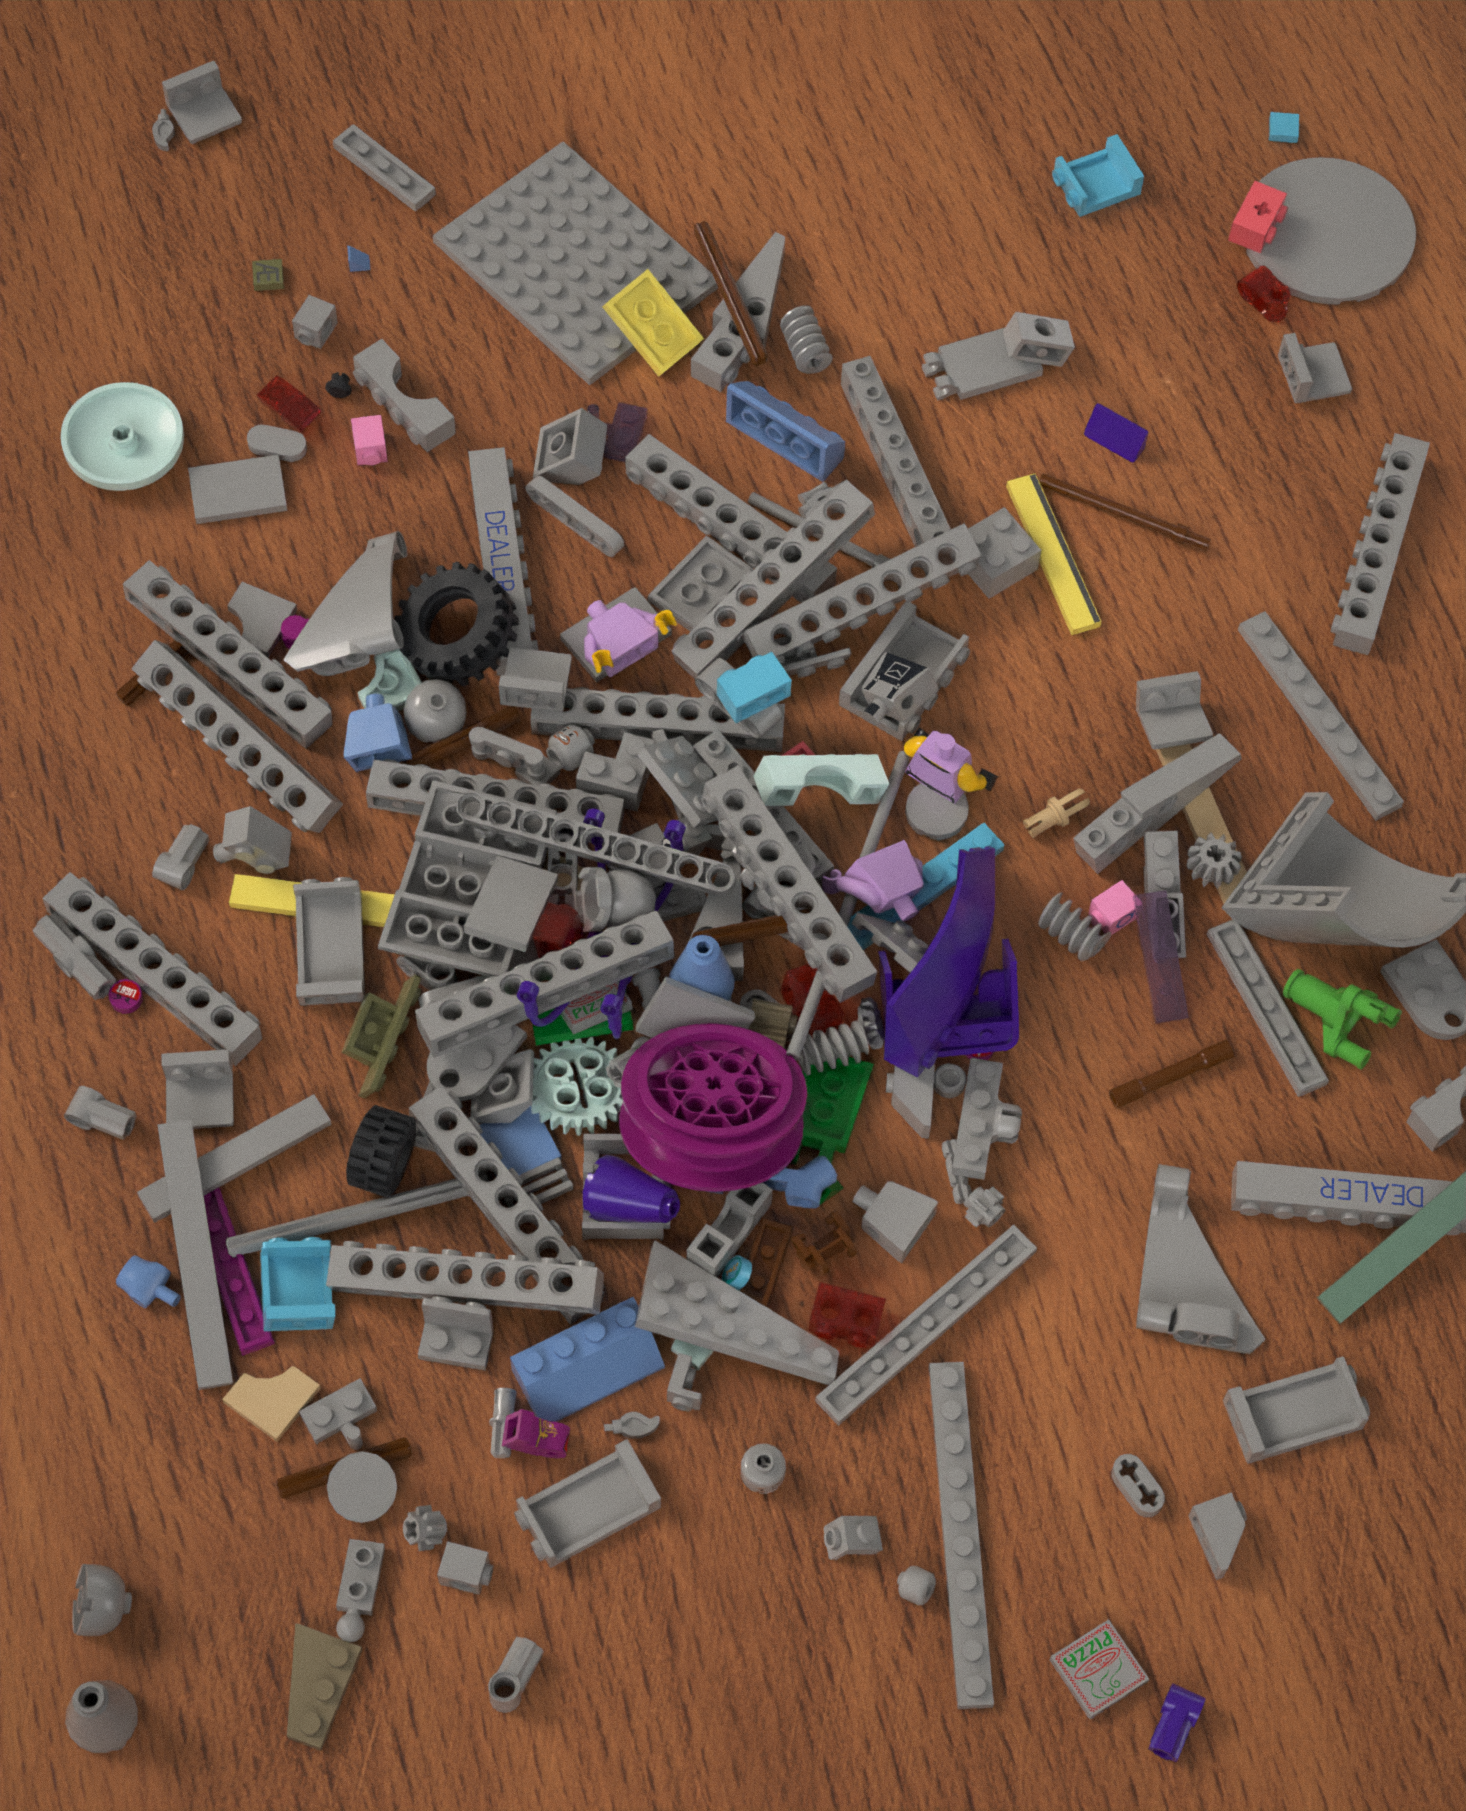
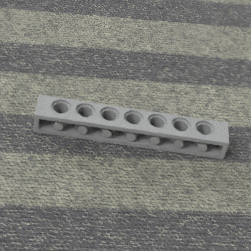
M871 356L842 364L841 387L914 546L917 547L951 530ZM938 555V559L942 564H953L949 555Z
M1395 433L1392 443H1385L1380 460L1385 462L1384 468L1378 467L1373 484L1378 486L1377 492L1371 491L1366 509L1372 511L1370 517L1364 515L1359 533L1365 535L1363 541L1357 540L1352 555L1353 558L1357 559L1356 566L1350 564L1345 579L1346 583H1350L1349 590H1342L1337 606L1343 608L1341 616L1335 614L1330 632L1336 634L1333 646L1369 655L1430 445L1429 442Z
M650 434L625 457L626 474L633 483L641 484L648 489L655 499L664 501L673 507L680 517L691 520L701 532L706 535H712L720 541L726 550L734 551L741 556L750 567L756 568L767 551L770 549L775 550L783 542V537L787 533L785 530ZM792 555L786 561L795 563L801 557L799 555ZM826 562L793 597L802 603L831 589L836 584L837 567L830 562ZM776 576L768 577L772 583H776L779 580Z
M847 479L840 486H834L828 492L826 500L819 507L811 508L806 514L804 521L797 528H791L783 537V542L775 550L770 549L762 557L761 563L753 571H747L741 577L739 585L732 592L724 593L718 600L717 606L710 613L703 614L697 620L695 628L688 635L684 634L676 640L671 650L675 662L695 679L718 658L726 661L745 643L743 640L745 630L769 619L875 515L873 502ZM834 513L844 514L839 520L830 519ZM813 534L822 535V538L818 541L808 540ZM792 555H799L801 557L795 563L786 561ZM776 576L779 578L774 584L765 583L768 577ZM753 597L757 599L753 605H743L744 600ZM726 619L735 620V623L730 627L721 626V623ZM703 641H713L712 646L709 648H699Z
M964 523L745 630L743 640L752 657L764 656L773 652L780 664L783 665L786 662V657L795 653L797 657L810 652L814 648L813 644L821 640L824 643L833 641L841 635V630L847 627H851L852 630L857 629L868 622V617L876 613L879 616H883L896 608L894 604L904 599L906 603L912 602L923 595V590L931 586L934 590L949 583V577L957 573L960 576L971 573L977 568L976 564L982 554ZM938 555H949L953 564H942L938 559ZM919 567L923 569L926 577H914L911 573V568ZM887 580L894 581L898 585L899 590L890 592L884 587L883 582ZM856 595H868L871 599V604H860L856 599ZM832 607L840 608L844 613V617L840 619L833 618L829 613V609ZM806 620L815 623L817 630L807 632L802 628L801 622ZM784 634L788 637L790 643L785 646L778 645L774 641L773 636Z
M149 560L123 583L125 599L175 641L180 642L187 651L305 749L310 747L332 726V709L323 698L314 697L300 679L291 678L277 660L268 659L254 641L250 640L248 642L231 622L225 623L218 617L212 606L208 603L202 604L195 598L194 593L189 587L184 584L180 586L175 582L166 568L163 566L157 567ZM160 594H167V595H168V596H166V597H164V598H157V597H156V596H158V595H160ZM181 613H190V615L186 617L178 616ZM205 631L213 632L208 636L201 635ZM227 650L236 651L235 653L230 655L223 653ZM249 669H257V670H259V671L256 672V673H247V672H246V671L249 670ZM274 687L282 689L275 693L268 691ZM297 706L305 708L304 710L299 712L291 710L292 708Z
M154 640L131 668L140 676L137 681L144 688L151 692L155 690L161 696L159 701L169 710L174 712L176 709L183 716L181 721L193 731L198 729L205 736L202 739L205 744L215 751L220 749L227 756L225 758L226 763L236 771L240 772L242 769L249 776L247 779L248 783L260 792L264 789L271 796L269 799L270 803L282 812L287 810L293 816L292 823L303 832L310 830L320 833L342 807L343 803L168 644ZM172 672V682L166 685V676ZM191 692H194L195 699L193 703L188 706V695ZM216 711L217 719L215 723L210 726L209 717L213 712ZM238 731L239 740L232 746L231 737ZM260 751L261 760L258 765L254 766L253 757ZM282 771L283 781L279 786H276L275 777ZM304 791L306 794L305 803L299 807L297 803V798L299 794Z
M585 687L567 688L564 708L571 710L559 712L532 708L531 731L532 734L552 736L567 725L575 724L581 729H588L594 739L622 741L624 732L652 739L653 731L663 729L667 740L683 736L693 746L711 733L719 730L734 749L782 752L785 704L776 703L782 713V719L760 739H756L705 696L696 698L684 697L680 694L654 695L645 691L626 693L615 689L598 691ZM592 710L602 711L599 714L590 713ZM624 712L633 713L631 716H623L621 714ZM656 714H661V715H663L664 717H663V718H654V717H652V716H653V715H656ZM685 717H694V718H696V719H695V720H692V721H688V720H685V719H683V718H685ZM725 719L727 722L718 723L715 720Z
M391 759L383 761L373 760L366 789L368 808L418 816L422 814L429 793L427 791L430 790L434 780L524 803H532L549 809L563 808L565 811L556 815L582 823L585 818L583 815L589 809H598L605 815L602 828L621 833L624 818V799L618 798L613 794H590L581 789L565 790L555 788L550 784L533 785L518 779L501 780L486 774L469 775L455 769L437 770L423 764H416L414 766L400 764ZM402 783L409 784V786L405 788L396 787L397 785ZM563 828L557 835L568 834L573 837L574 831L570 828Z
M736 766L705 782L702 803L709 814L713 813L719 821L721 833L726 839H731L736 847V854L741 863L744 865L748 864L753 872L755 884L760 890L766 891L770 897L773 911L777 916L782 915L788 924L787 929L791 938L795 942H800L805 950V957L812 968H817L822 975V981L828 993L834 994L841 1003L873 986L877 970L740 767ZM735 805L740 807L741 810L734 811L729 809L728 806ZM745 831H755L758 835L749 836ZM771 856L775 859V861L768 862L765 861L762 857ZM786 881L793 886L786 888L781 886L779 882ZM796 908H807L810 913H800ZM822 933L826 935L828 939L821 940L816 938L813 934ZM840 959L846 965L837 966L831 960Z
M69 872L42 898L50 915L55 913L74 935H80L96 953L129 980L135 981L146 994L215 1050L229 1049L234 1066L263 1039L259 1027L261 1023L251 1012L246 1011L243 1013L236 1007L235 1000L224 991L221 993L217 992L212 987V982L203 973L198 972L195 974L188 968L189 964L181 955L169 953L165 949V944L156 935L151 934L148 936L141 930L142 926L131 915L125 917L118 911V906L112 899L107 896L102 898L95 893L94 886L86 878L81 877L78 879ZM90 906V909L87 911L78 912L81 907ZM106 925H114V927L108 931L101 930ZM129 944H137V947L132 950L124 949ZM153 963H161L156 969H148V966ZM176 982L185 983L181 988H171ZM198 1002H209L208 1005L203 1008L194 1007ZM226 1020L233 1022L229 1027L221 1028L218 1026L221 1022Z
M657 911L641 914L630 922L617 927H609L601 934L588 939L578 940L572 946L559 951L549 952L538 960L528 964H520L509 972L499 976H491L480 984L468 989L457 990L451 996L439 1001H431L424 1004L421 1008L415 1010L418 1029L433 1058H436L529 1019L526 1016L523 1002L518 1000L517 995H509L517 993L522 982L530 981L539 987L540 990L536 1000L539 1014L673 959V938ZM482 1005H488V1007L480 1008ZM451 1018H459L453 1021L449 1020Z
M440 1085L409 1107V1116L415 1118L416 1128L460 1182L461 1186L465 1188L468 1195L515 1255L528 1257V1262L541 1263L542 1257L540 1252L550 1248L557 1252L558 1256L556 1259L562 1260L564 1265H575L576 1260H584L575 1246L568 1247L561 1238L564 1234L559 1225L553 1219L548 1221L542 1214L543 1207L537 1197L532 1193L527 1195L521 1187L523 1182L518 1173L513 1168L507 1169L501 1162L503 1156L493 1142L487 1144L480 1135L483 1131L478 1122L472 1116L467 1118L461 1111V1108H463L462 1103L454 1092L450 1091L447 1093L443 1086ZM445 1120H451L457 1126L447 1131L441 1129L439 1124ZM463 1146H472L477 1150L472 1156H464L459 1152ZM485 1171H491L496 1174L497 1178L491 1182H485L479 1178V1175ZM504 1197H512L517 1201V1204L514 1207L505 1208L500 1205L499 1201ZM529 1222L536 1225L538 1229L532 1234H525L519 1227ZM537 1274L532 1275V1277H533V1278L535 1279V1281L538 1283V1282H539V1275H537ZM561 1281L558 1285L559 1292H566L571 1288L563 1285ZM602 1290L601 1303L603 1302V1297H604V1291H603V1290ZM560 1311L570 1325L587 1314Z
M344 1241L343 1246L332 1245L326 1286L335 1292L412 1299H432V1297L440 1296L459 1303L476 1302L482 1305L600 1314L604 1273L598 1267H595L594 1262L576 1260L575 1265H564L560 1259L545 1257L541 1258V1263L528 1262L529 1258L521 1255H508V1260L495 1259L494 1254L486 1252H475V1257L462 1256L461 1251L443 1249L442 1254L429 1253L427 1248L415 1246L409 1247V1251H396L397 1247L389 1244H376V1249L363 1248V1243ZM367 1261H373L371 1272L367 1275H361L360 1269L362 1265ZM405 1263V1273L399 1278H394L393 1271L395 1267ZM433 1266H438V1276L432 1281H427V1271ZM466 1269H472L471 1279L467 1283L460 1284L459 1275ZM498 1272H505L506 1278L503 1284L493 1287V1276ZM534 1274L539 1275L537 1286L527 1290L525 1288L526 1279ZM566 1277H571L573 1280L572 1287L566 1292H559L558 1285L560 1281Z

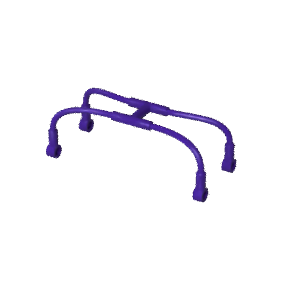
M589 809L586 812L583 823L602 828L605 815L598 809ZM671 820L667 823L664 837L670 841L671 848L684 851L683 836L686 827L677 820ZM593 837L591 839L592 844L595 846V851L603 848V838ZM597 862V866L606 871V865ZM666 882L656 898L654 911L658 912L673 888V883ZM603 930L600 932H589L587 939L601 934ZM633 975L620 980L617 994L605 995L600 1007L601 1012L607 1016L609 1029L612 1031L615 1039H619L622 1034L623 1001L627 984L631 982ZM524 981L520 984L517 998L523 1002L526 1016L530 1018V1021L535 1026L543 1027L550 1024L570 1003L567 1002L555 1007L551 1013L540 1019L538 1018L539 1011L536 1000L540 989L535 983Z

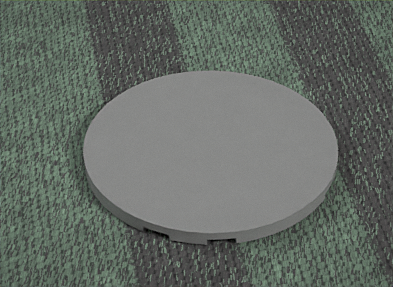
M1307 158L1282 165L1259 181L1262 184L1287 193L1284 205L1288 207L1283 222H1277L1274 226L1277 228L1272 243H1266L1261 253L1248 248L1246 253L1257 270L1260 269L1270 278L1269 282L1282 291L1303 300L1322 304H1340L1343 301L1352 300L1360 302L1379 295L1380 291L1396 283L1407 269L1416 242L1414 217L1401 193L1388 180L1375 171L1342 159Z

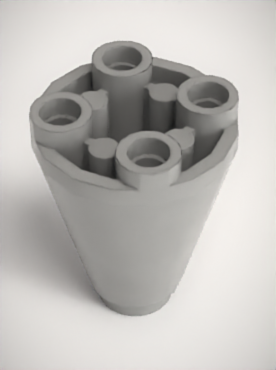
M111 1680L89 1681L81 1684L74 1692L66 1709L65 1724L71 1739L80 1748L92 1753H108L122 1749L131 1738L138 1722V1708L135 1698L123 1685Z

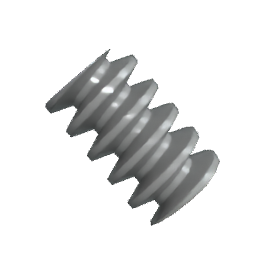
M800 306L785 314L781 320L780 327L797 369L806 374H813L826 369L831 364L833 357L829 353V346L825 343V337L822 335L817 317L814 316L813 308L810 306Z
M1060 892L1044 908L1039 919V927L1042 929L1049 927L1048 933L1051 937L1059 935L1058 942L1061 945L1069 943V952H1078V959L1080 961L1088 960L1105 946L1111 937V932L1109 931L1100 936L1099 932L1102 925L1099 923L1090 928L1092 916L1089 915L1083 920L1079 919L1083 909L1079 907L1071 912L1070 907L1073 901L1069 899L1061 904L1060 900L1063 893Z
M856 1020L851 1023L850 1028L845 1023L839 1025L838 1032L834 1027H828L825 1034L821 1030H816L813 1033V1038L808 1034L798 1059L806 1076L811 1074V1065H815L819 1073L823 1072V1062L826 1061L832 1070L835 1069L836 1059L838 1058L844 1067L848 1066V1057L852 1055L856 1063H860L861 1053L864 1052L866 1055L869 1053L863 1026Z

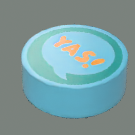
M740 1255L734 1256L724 1268L722 1281L737 1290L742 1289L750 1279L752 1263Z

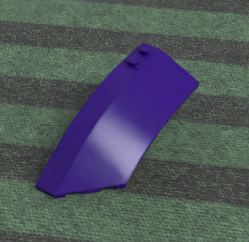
M985 846L984 849L980 847L970 848L969 852L964 849L959 850L956 889L940 929L924 956L887 1002L884 1060L917 1078L925 1068L930 1069L933 1066L942 1045L947 1046L953 1039L956 1031L955 1027L966 1011L979 983L988 955L994 923L995 848Z

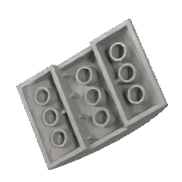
M433 780L415 832V842L399 890L395 892L378 949L489 977L499 976L510 971L518 950L465 934L464 925L497 855L543 869L548 847L468 825L457 813L456 802L459 796L470 791L554 815L557 814V810ZM469 802L464 808V814L468 816L476 815L480 810V803ZM507 810L498 812L495 816V823L500 825L507 824L511 819V812ZM538 819L530 820L526 825V831L532 834L539 832L542 828V821Z

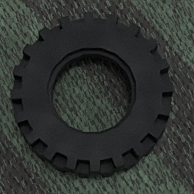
M453 562L451 570H447L443 565L436 567L437 574L431 577L427 573L421 575L423 583L417 588L411 584L407 589L411 596L407 601L401 599L398 604L403 613L402 615H395L394 620L399 625L404 640V646L399 650L422 675H425L429 680L439 679L451 684L453 680H456L461 686L468 685V678L474 676L480 681L485 678L483 671L491 667L494 671L500 666L496 663V660L501 655L506 658L508 657L509 649L506 647L508 641L516 642L517 634L511 628L512 626L519 625V618L513 613L517 608L510 599V595L487 570L483 569L481 571L472 563H469L467 569H465L460 562ZM459 599H471L477 604L478 614L476 622L467 635L459 641L448 645H438L431 640V624L439 610L450 602Z

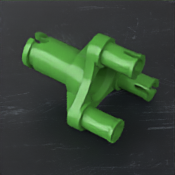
M1296 969L1292 973L1283 990L1284 997L1293 998V1002L1322 1018L1323 1052L1333 1058L1338 1056L1361 1070L1368 1063L1371 1051L1365 1050L1347 1039L1351 1029L1363 1016L1375 1024L1382 1022L1392 1029L1396 1026L1402 1014V1010L1396 1009L1378 999V995L1368 989L1363 991V989L1354 984L1346 988L1336 989L1312 975H1305V972L1301 969Z

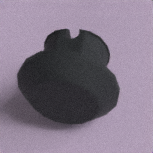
M339 372L332 374V379L326 383V391L335 398L349 396L352 388L349 385L350 378L348 375L342 373L339 376Z

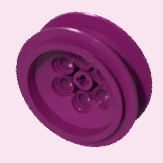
M713 1023L692 1024L670 1029L656 1035L641 1045L633 1053L625 1066L621 1080L623 1101L619 1117L621 1137L629 1153L643 1168L671 1184L683 1188L711 1192L733 1191L755 1186L781 1172L793 1160L800 1148L804 1128L802 1115L807 1099V1086L802 1070L791 1055H786L787 1051L782 1046L752 1030Z

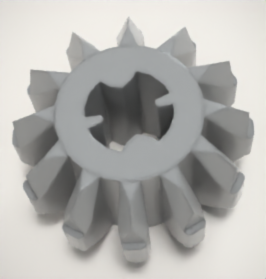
M1212 833L1207 835L1206 840L1198 837L1195 841V846H1191L1188 850L1187 869L1193 870L1191 875L1193 880L1203 879V887L1207 886L1209 882H1213L1216 889H1218L1222 881L1229 885L1233 881L1234 875L1239 874L1241 868L1239 862L1242 858L1241 852L1235 851L1237 846L1235 841L1225 842V834L1219 839H1215Z

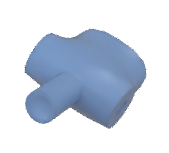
M136 1255L128 1260L116 1279V1285L124 1290L131 1300L143 1308H147L156 1297L172 1307H175L181 1299V1295L165 1286L171 1275V1272L166 1267L157 1262L144 1260Z

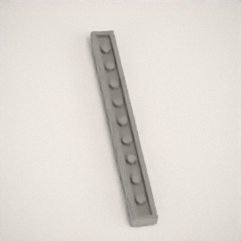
M964 1362L929 1363L957 1709L993 1708L994 1698Z

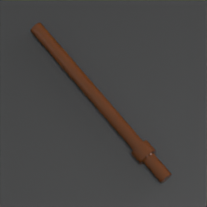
M1044 473L1040 477L1039 483L1041 486L1171 536L1172 541L1180 544L1186 542L1206 551L1210 545L1211 539L1189 531L1190 527L1179 523L1176 526Z

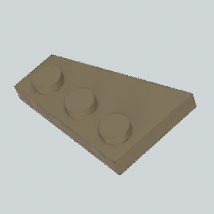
M295 1624L287 1738L289 1740L322 1751L363 1651L361 1646L301 1624Z

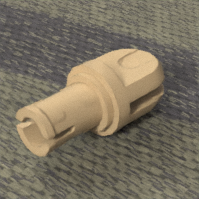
M1079 788L1060 800H1057L1055 797L1048 799L1045 809L1023 820L1026 829L1036 823L1039 824L1028 831L1030 836L1035 838L1038 834L1055 824L1062 827L1068 825V817L1090 804V800L1087 798L1066 811L1063 806L1084 794L1085 791Z

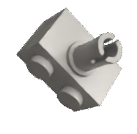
M245 807L225 814L223 841L214 845L213 855L216 861H220L221 864L238 859L251 865L260 873H273L277 869L289 866L292 832L253 807Z

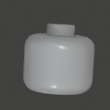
M910 1566L898 1576L899 1595L913 1604L924 1605L931 1598L935 1589L936 1578L934 1574L921 1567Z

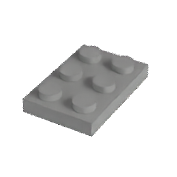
M679 736L642 748L637 754L694 828L717 821L713 813L709 814L702 803L705 782L715 776L710 767L694 751L690 742L683 736ZM735 805L728 806L729 809L734 811H737L739 809V807Z

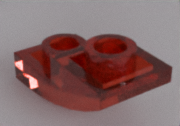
M278 375L256 395L262 404L278 413L285 423L300 432L310 425L322 412L309 398Z

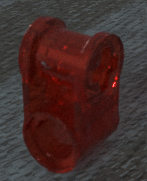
M1261 265L1237 281L1236 286L1240 296L1250 303L1266 320L1279 322L1287 316L1288 307L1286 304L1290 300V290L1273 275L1269 268Z

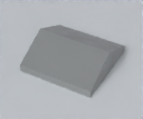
M531 1049L513 1054L488 1088L479 1096L471 1099V1116L478 1123H512L532 1105L534 1052Z

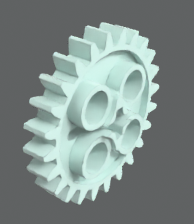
M590 1037L586 1044L582 1043L581 1039H575V1043L570 1044L569 1040L563 1041V1046L560 1047L556 1043H550L551 1052L540 1049V1059L534 1058L531 1112L532 1114L539 1113L541 1123L550 1119L551 1130H554L559 1125H563V1134H567L572 1127L575 1128L577 1136H580L582 1128L587 1127L591 1134H594V1125L597 1124L604 1130L607 1129V1118L614 1122L618 1121V1112H620L623 1103L621 1088L614 1085L613 1081L608 1077L606 1070L609 1061L617 1057L616 1048L606 1051L605 1041L595 1046L593 1037ZM570 1062H573L576 1066L579 1085L583 1089L584 1101L588 1108L582 1107L578 1085L574 1081ZM587 1066L596 1067L594 1069H585ZM555 1074H562V1075H564V1076H562V1077H554L553 1075H555ZM596 1093L604 1094V1096L602 1097H596L593 1095ZM564 1101L573 1102V1103L568 1104V1105L561 1104V1103L564 1102Z

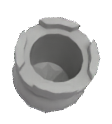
M586 867L579 873L578 877L583 879L581 890L574 891V912L576 921L584 923V932H600L605 927H617L632 921L641 914L654 912L655 892L652 883L641 872L624 868L606 873L601 867Z

